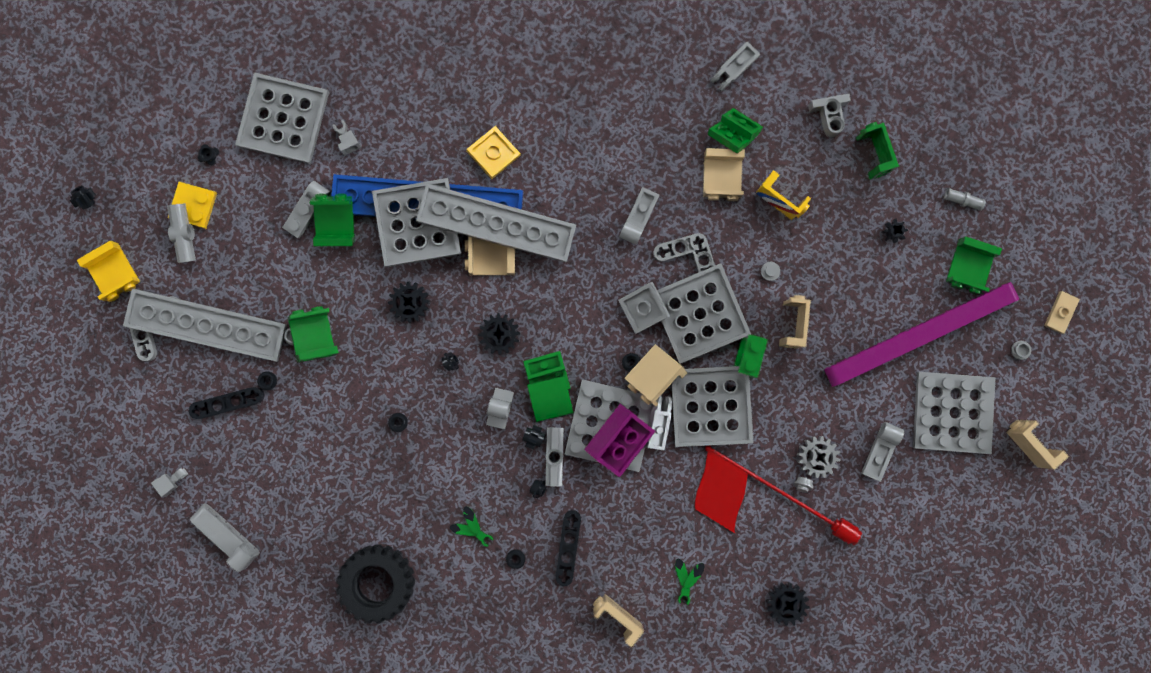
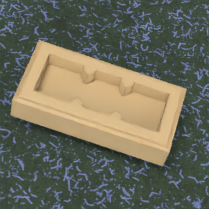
M1060 291L1044 326L1060 334H1065L1080 299Z

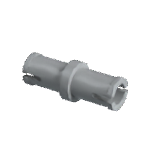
M948 188L944 195L945 200L979 211L983 210L986 203L985 199L971 196L968 192L962 193Z

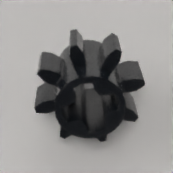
M78 186L70 192L72 196L69 201L75 208L79 206V208L84 210L95 203L93 199H95L94 196L96 194L91 187L87 189L84 186Z
M894 219L892 224L889 222L885 223L884 225L887 229L882 231L887 236L885 240L891 239L893 244L898 242V238L904 240L905 236L903 234L908 231L904 227L905 222L897 223V219Z
M533 425L532 429L527 427L522 441L527 442L525 447L533 450L535 446L540 448L545 436L544 433H541L542 428Z

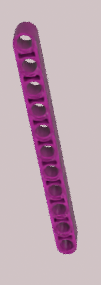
M1008 282L825 368L824 371L831 386H837L1001 309L1020 298L1012 282Z

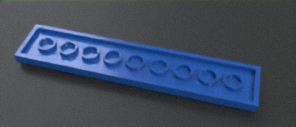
M334 174L331 196L341 193L352 196L353 215L376 217L372 191L421 182ZM450 184L452 191L522 210L523 190ZM417 199L409 201V208L415 209L418 207L419 201ZM393 202L390 205L391 212H397L400 208V204L397 202Z

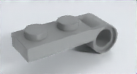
M312 181L282 228L295 237L301 238L314 217L313 205H310V200L316 194H327V196H330L331 192L316 181Z
M642 187L621 231L620 238L637 245L659 194Z
M887 422L882 424L861 474L881 482L893 451L904 436L903 429Z

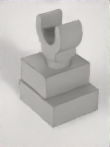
M341 120L343 127L337 129L335 124H333V129L340 134L338 137L341 143L338 146L340 151L346 156L362 147L352 130L347 132V124L344 120Z
M180 468L171 477L169 474H163L151 482V484L161 497H167L178 487L175 483L187 476L188 473L184 468Z

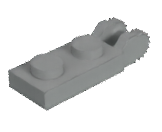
M747 41L721 66L711 81L715 83L725 74L728 79L719 87L723 91L761 54Z
M660 395L656 400L658 405L655 407L652 404L653 409L651 410L648 425L656 432L644 447L664 451L672 414V398L665 397L662 404V397Z

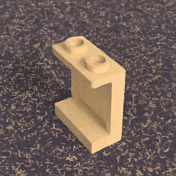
M655 344L624 379L629 383L627 387L635 394L639 392L642 395L640 398L647 405L652 403L656 407L658 405L656 400L678 376L683 379L687 372L683 366Z
M1014 421L1010 425L1011 429L1006 433L1037 467L1055 470L1069 457L1062 450L1046 449L1032 434L1031 431L1039 424L1037 421Z
M606 594L603 597L599 596L593 603L594 617L598 619L603 611H607L627 627V630L623 633L624 639L632 647L644 632L642 623Z

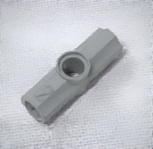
M186 204L168 205L167 209L171 225L168 229V235L175 246L177 263L195 261L192 242L195 232L193 226L189 224Z
M547 427L545 486H562L564 428ZM553 451L560 454V459L557 462H552L549 459V454Z

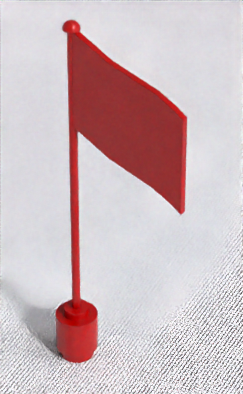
M711 445L705 446V450L708 452L705 470L696 493L695 509L735 533L736 517L745 495L747 477L750 475L831 524L832 535L845 543L855 545L859 541L862 532L852 523L843 518L840 520L836 519L833 522L711 448Z

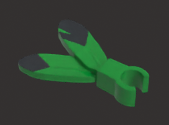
M465 506L463 514L468 525L456 523L450 526V530L460 535L476 536L484 546L488 547L489 544H486L484 539L489 537L491 540H494L493 536L480 530L475 513L470 507Z
M679 558L676 559L675 569L682 585L681 593L678 596L679 603H681L680 599L682 596L687 597V605L690 603V588L703 574L705 567L703 563L697 564L688 575L684 562Z

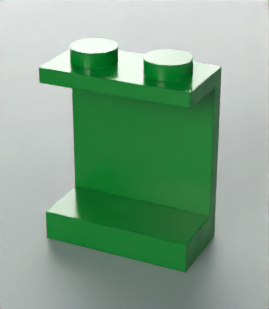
M877 122L870 123L856 137L857 141L869 137L872 138L880 162L879 165L868 172L870 180L888 175L899 167L884 123L878 125Z
M342 193L335 194V196H327V194H316L310 200V205H313L316 233L313 238V246H353L355 232L352 196Z
M966 236L960 238L946 282L951 283V287L956 289H969V293L974 295L989 292L990 288L985 287L993 259L1000 256L1002 248Z
M323 306L311 308L309 312L296 310L292 312V315H289L288 322L297 363L331 357L339 353L332 339L327 316L330 312L329 308L323 309Z
M748 334L747 338H741L734 366H739L738 373L749 375V379L758 378L768 339Z

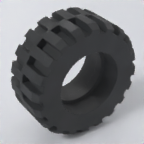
M381 544L364 547L351 555L345 561V564L341 566L339 570L340 575L336 579L338 584L336 594L341 597L339 600L340 605L346 606L345 612L348 615L350 613L354 614L353 619L357 621L363 619L364 623L367 624L372 622L379 624L384 620L389 621L398 615L408 604L414 591L413 586L415 585V578L412 576L414 571L412 567H409L407 557L404 559L399 550L394 551L391 546L382 547ZM369 566L382 567L392 577L393 591L383 601L370 600L360 590L359 576Z

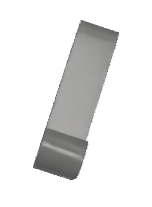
M204 503L190 518V521L204 535L229 556L227 563L235 571L241 572L246 569L260 554L257 548L254 549V545L243 535L240 536V533L228 522L225 523L226 520L208 504Z

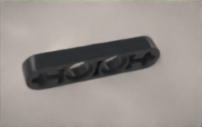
M251 387L198 401L190 405L189 415L194 419H204L257 405L264 400V392L261 388ZM253 391L259 393L256 401L255 399L246 400L245 396L252 395ZM235 395L241 398V403L238 406H234L231 402L232 397ZM216 400L222 403V408L219 411H215L213 408V403ZM197 406L199 408H208V410L201 411L200 416L198 413H195Z
M576 510L567 511L563 519L556 570V581L561 586L570 585L574 575L581 516ZM571 514H575V517L578 518V521H574L573 528L577 527V531L572 529L565 530V526H570V520H567V517H570ZM567 533L575 535L573 543L565 542L564 536ZM565 552H569L573 556L572 561L569 563H565L561 559L562 554ZM560 565L565 567L572 566L571 570L567 568V576H570V579H566V582H562V578L559 577V575L563 574L564 569L559 568Z

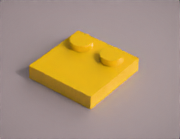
M496 126L467 148V153L491 179L520 156L519 151Z
M178 182L172 205L185 203L189 224L206 229L217 192Z

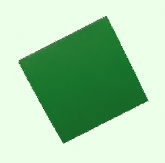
M733 108L722 115L719 123L709 128L707 135L738 154L762 131L763 126Z
M560 351L523 361L530 384L565 376L568 390H571Z
M565 376L527 385L536 422L573 413Z

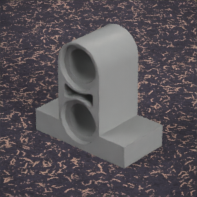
M850 94L816 99L809 103V112L820 111L823 131L828 137H836L844 129L845 122L842 107L851 101ZM827 105L832 106L833 109H834V112L828 111L827 108H826V106H827ZM830 124H835L838 130H832Z
M495 388L493 398L490 399L487 410L488 419L486 425L501 429L506 428L514 392Z

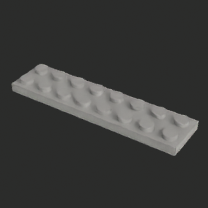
M427 183L416 219L418 223L565 263L568 259L576 225Z
M132 288L123 326L278 362L287 324Z

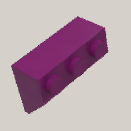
M619 404L584 450L620 477L656 431L622 404Z

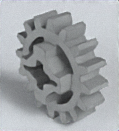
M812 436L811 442L804 440L806 446H799L802 452L797 453L798 456H801V459L797 462L803 464L801 470L808 469L807 475L811 476L814 473V477L818 478L819 474H821L823 478H826V472L832 475V468L838 469L835 462L841 460L836 458L840 451L834 450L837 446L836 444L830 445L831 439L827 438L824 441V437L819 436L817 440L815 436ZM822 444L825 447H823L822 449H818V447L815 445ZM817 453L822 454V455L820 456L821 461L816 460V458H817V455H816V454H817ZM819 465L822 469L815 470L812 467Z

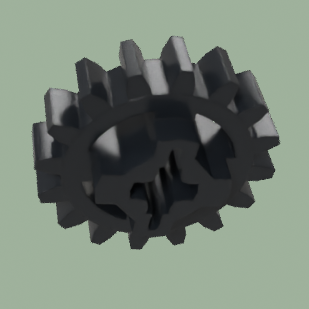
M407 281L406 286L400 283V289L394 287L393 290L396 293L389 294L393 298L392 301L388 302L389 305H393L390 312H396L395 318L401 316V322H405L406 319L408 323H412L413 319L419 322L420 315L422 317L426 316L423 313L424 310H430L426 307V304L431 303L430 300L426 299L429 293H423L425 289L423 286L418 289V283L416 282L413 286H411L409 281ZM406 290H414L411 294L404 293ZM398 297L400 298V306H399V307L397 306ZM404 297L410 300L412 299L411 302L413 303L415 308L407 305V302L404 299ZM420 297L422 299L421 308L418 306V300L420 299ZM408 311L415 312V314L405 315V313H407Z
M497 313V318L490 315L489 322L485 319L483 320L486 324L485 327H479L483 330V333L478 334V336L483 337L480 343H486L487 345L484 349L488 350L491 348V354H494L496 350L499 355H502L503 350L508 354V348L515 349L513 343H519L516 336L520 335V332L515 331L519 326L518 324L512 325L514 319L512 318L508 321V315L506 314L503 318H501L500 313ZM503 322L507 323L511 330H506L503 327ZM495 323V327L491 331H487L490 325ZM499 327L501 332L505 333L501 336L500 343L498 337L494 336L495 333H498ZM487 338H493L496 341V347L491 345ZM507 338H511L510 342L507 345L503 346L504 341Z
M781 582L780 588L773 586L775 592H768L771 599H766V602L770 604V606L766 607L767 610L773 611L770 614L772 619L776 618L778 624L783 620L785 626L788 625V622H791L794 626L795 620L802 622L801 616H807L804 610L810 609V606L805 604V602L809 601V598L804 596L806 592L803 589L799 591L800 586L796 584L793 587L791 582H788L787 586ZM786 591L794 592L790 595L784 594ZM778 597V605L775 606L776 599ZM787 600L791 605L790 607H787L785 604ZM787 613V614H791L792 616H782V615H784V614Z

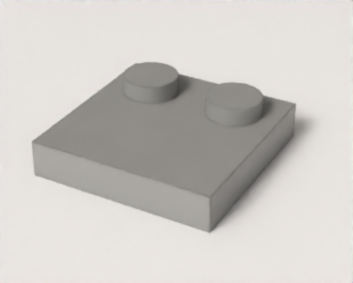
M653 282L618 300L635 334L670 316Z

